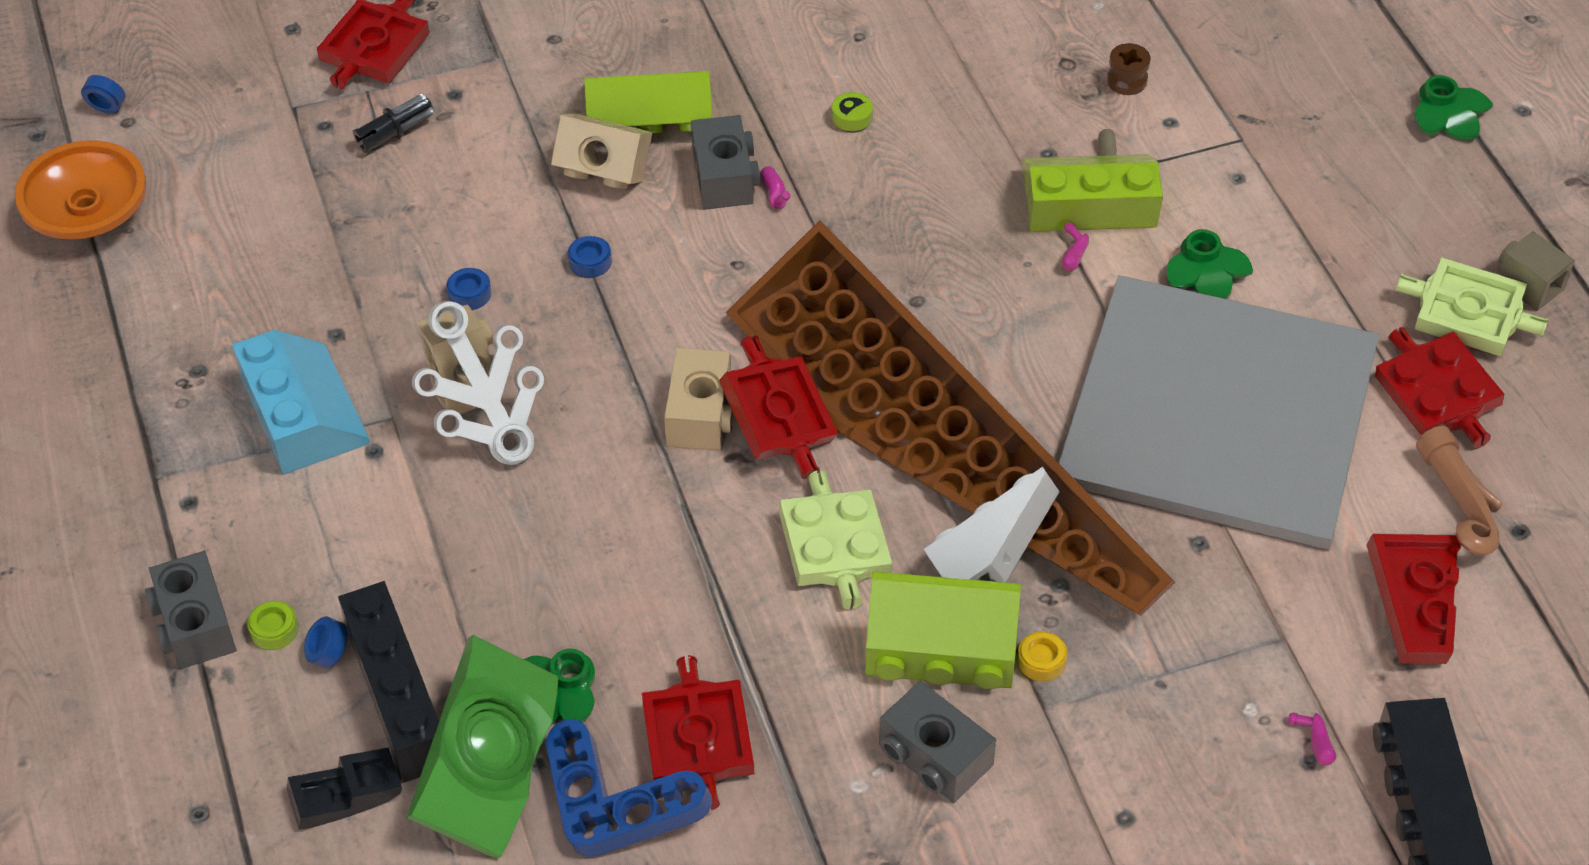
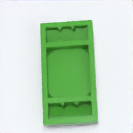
M475 635L468 637L406 818L495 859L501 857L528 800L531 770L537 752L553 721L558 676Z

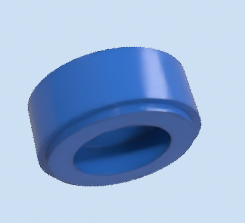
M101 75L89 76L81 89V95L85 102L92 108L104 113L117 112L126 98L123 88L118 83Z
M585 236L575 240L568 248L570 269L576 275L584 278H595L603 275L610 269L612 264L610 245L604 239L596 236Z
M460 269L454 272L446 283L449 301L458 303L461 306L468 304L471 310L483 307L491 298L490 279L480 269Z
M328 616L318 619L311 626L305 638L304 654L306 660L323 668L333 666L342 656L347 644L348 629L345 623Z

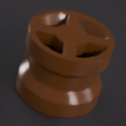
M1126 43L1116 46L1111 51L1109 58L1108 86L1113 91L1123 95H1135L1142 92L1148 82L1147 71L1151 61L1149 52L1138 44Z

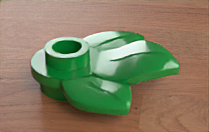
M1435 75L1427 79L1420 87L1418 93L1420 104L1416 107L1414 116L1418 127L1427 135L1432 136L1444 130L1448 136L1457 140H1474L1480 132L1477 114L1492 109L1493 103L1486 95L1474 88H1459L1456 81L1444 75Z
M1198 229L1191 232L1183 240L1180 253L1169 260L1166 269L1167 281L1170 287L1185 289L1193 286L1196 293L1228 299L1231 295L1232 278L1247 277L1253 274L1251 262L1242 251L1223 246L1219 236L1206 229Z
M569 648L557 652L552 658L535 655L524 659L558 676V689L552 724L560 717L562 720L575 719L582 723L588 719L595 703L590 689L595 680V667L587 655L580 650ZM568 673L578 674L577 676L571 678L564 677V675Z

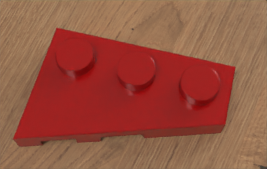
M1372 533L1366 546L1400 664H1447L1454 650L1457 608L1454 605V594L1459 580V568L1456 566L1457 554L1461 549V544L1457 540L1456 535Z

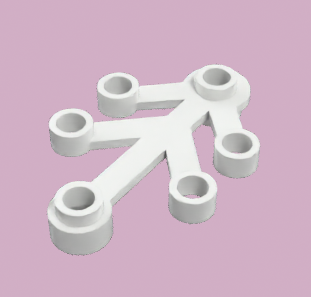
M443 301L436 304L428 316L429 327L435 335L446 338L471 386L442 378L435 370L423 368L418 370L412 378L413 389L425 397L438 395L484 410L492 426L463 420L457 411L443 409L434 417L433 424L435 430L440 435L448 438L461 436L488 444L492 456L503 464L516 465L522 463L530 456L534 448V436L526 424L536 392L544 384V375L539 368L530 365L520 367L514 375V383L518 388V392L508 416L500 400L514 354L523 344L522 332L512 325H502L495 330L493 343L496 350L487 376L465 334L468 326L466 310L455 302ZM444 311H450L454 316L452 326L447 329L442 328L439 324V316ZM511 330L515 335V343L511 347L506 348L501 343V336L505 331ZM527 371H533L536 375V383L530 388H526L522 383V377ZM425 374H431L435 379V385L429 391H423L419 385L421 377ZM446 415H453L456 419V426L452 431L445 432L441 427V421ZM509 433H514L517 437V445L511 450H506L503 446V438Z

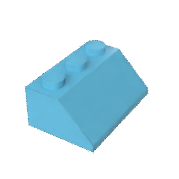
M272 330L232 344L241 380L283 475L370 444L366 430L324 343L279 330Z

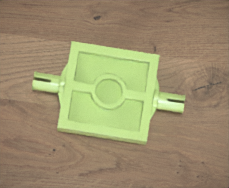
M1442 257L1436 272L1428 278L1427 282L1401 273L1395 290L1396 292L1421 298V310L1417 318L1415 330L1437 337H1442L1454 331L1464 345L1498 356H1502L1507 340L1516 331V328L1543 337L1549 320L1548 318L1545 319L1523 312L1522 298L1527 283Z
M820 470L818 477L817 471H814L808 476L813 493L812 496L783 499L779 503L778 512L798 586L813 584L838 586L843 608L850 610L852 603L853 609H856L863 603L857 583L866 578H872V571L891 573L893 565L872 491L833 493L830 489L827 473Z

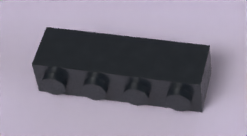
M382 581L340 595L338 600L344 623L348 629L350 642L402 782L406 783L420 778L439 720L386 583Z
M1432 698L1385 702L1380 721L1373 725V741L1376 751L1383 753L1387 766L1384 770L1385 788L1387 794L1390 797L1395 796L1398 807L1396 828L1399 839L1407 841L1410 852L1408 865H1493L1446 699Z

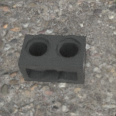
M205 550L149 567L154 586L145 589L153 617L162 614L165 623L156 626L157 634L164 654L174 651L180 670L237 652Z

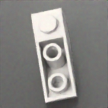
M1041 467L1033 474H1027L1019 478L1013 485V488L994 501H988L979 506L971 517L955 528H950L940 533L932 544L924 548V551L941 577L1005 583L1057 497L1059 490L1044 468Z

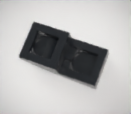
M389 747L339 756L338 768L288 777L286 788L299 830L356 815L387 802L402 792V786Z

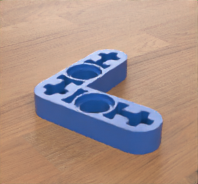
M575 719L563 720L555 724L547 735L546 749L564 833L573 848L582 856H600L687 826L704 818L711 808L712 795L702 777L692 771L677 772L608 796L597 745L586 725ZM571 738L577 739L574 742L575 753L579 759L577 762H572L565 751L568 748V740ZM582 777L592 779V787L587 794L576 798L569 796V788L575 780ZM691 789L693 792L690 796L691 802L687 805H682L680 802L683 800L682 792ZM663 797L666 801L664 803L668 810L666 813L663 812L657 801L659 798ZM642 803L651 806L650 814L645 821L634 825L626 822L627 813L633 806ZM611 815H613L619 826L617 830H613L611 825H614L609 818ZM595 822L597 826L593 828L594 836L585 839L583 835L587 833L586 825Z

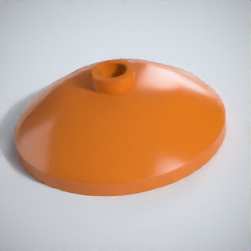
M98 140L71 142L43 153L25 168L16 184L15 202L24 222L35 231L59 239H86L115 229L136 212L145 197L147 187L146 176L138 158L120 145Z

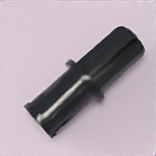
M419 94L392 110L387 107L383 109V115L360 128L354 129V138L357 143L362 141L363 144L360 145V148L367 154L375 147L395 136L402 138L404 131L434 114L432 103L424 94Z

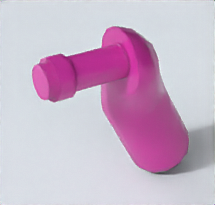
M766 166L762 168L760 178L769 190V203L776 209H782L790 199V193L785 190L782 179L773 167Z
M1068 222L1065 224L1064 230L1076 241L1066 250L1062 259V267L1067 271H1074L1077 269L1089 244V236L1087 234L1082 235L1073 223Z
M1294 712L1290 713L1288 723L1291 725L1298 724L1312 727L1310 745L1317 761L1326 766L1335 762L1336 752L1330 741L1324 719L1320 714L1315 713L1314 717L1298 715V713Z

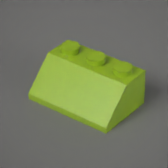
M710 71L584 78L586 115L588 117L625 126H638V129L652 133H663V124H679L680 132L691 131V120L712 118Z
M1149 154L1022 159L1029 232L1062 231L1068 222L1073 223L1077 230L1157 227L1163 192L1158 161Z
M872 571L865 675L878 676L884 680H898L900 678L924 680L936 685L957 683L977 685L984 689L1012 688L1021 584Z

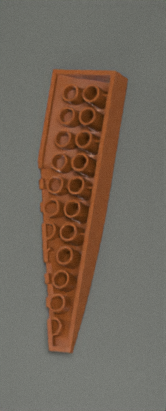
M821 220L725 312L747 336H758L766 357L784 360L802 356L837 432L972 514L982 504L994 501L1013 488L1015 482L1022 476L1033 474L1043 467L1059 490V493L1027 547L1139 616L1146 612L1176 583Z

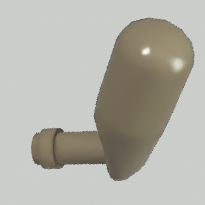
M1111 129L1102 130L1098 135L1100 156L1116 155L1115 133Z

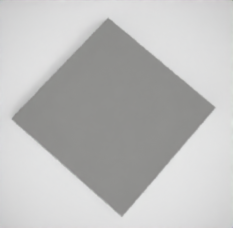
M1118 275L1059 464L1088 492L1330 550L1379 334Z

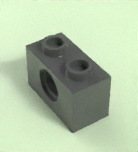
M741 115L691 120L692 152L703 210L753 204V187L760 186L758 162L750 161L749 156H754L753 137L751 131L744 132Z
M921 680L880 717L879 745L886 756L897 764H905L918 775L920 781L928 790L935 794L941 793L953 803L994 765L996 738ZM935 742L942 746L930 747L926 743Z

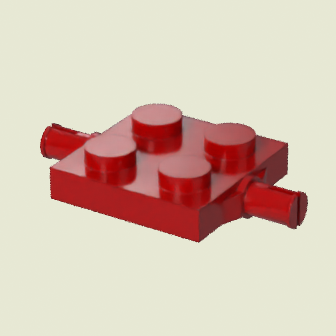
M357 0L317 47L320 61L339 67L330 77V82L335 88L339 86V89H344L350 79L357 74L387 84L390 83L430 33L428 21L407 13V10L416 0H395L389 5L375 4L366 0Z
M1399 327L1398 331L1397 329L1393 330L1388 338L1401 354L1377 365L1375 378L1418 433L1422 435L1434 427L1447 426L1450 431L1462 430L1475 448H1480V445L1484 446L1487 444L1491 435L1487 433L1478 419L1483 413L1503 405L1505 394L1453 331L1433 341L1419 345L1415 343L1404 327Z
M748 336L740 342V345L750 364L742 369L725 372L719 380L754 459L759 460L780 454L791 455L800 470L802 479H806L812 472H820V468L817 466L810 448L831 443L838 435V432L802 356L784 360L768 358L758 340V336Z
M688 655L689 672H687L685 656H682L676 661L680 683L664 690L642 692L653 780L681 771L695 772L702 777L712 795L711 810H714L720 805L716 781L755 774L740 679L717 683L699 680L697 658Z

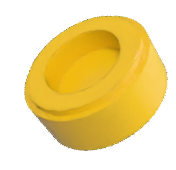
M1045 631L1031 633L1019 645L1018 666L1022 673L1032 680L1041 682L1054 680L1065 670L1067 647L1063 640L1053 633Z

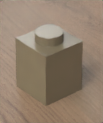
M1532 231L1521 241H1512L1505 247L1499 257L1501 267L1498 275L1527 283L1522 301L1538 311L1565 290L1575 260Z

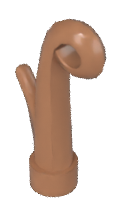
M1438 426L1426 431L1418 438L1416 448L1426 464L1433 466L1468 518V520L1460 521L1456 525L1457 540L1462 547L1473 554L1484 556L1493 553L1499 547V531L1490 508L1495 511L1501 509V500L1490 492L1465 464L1458 452L1460 446L1447 426Z

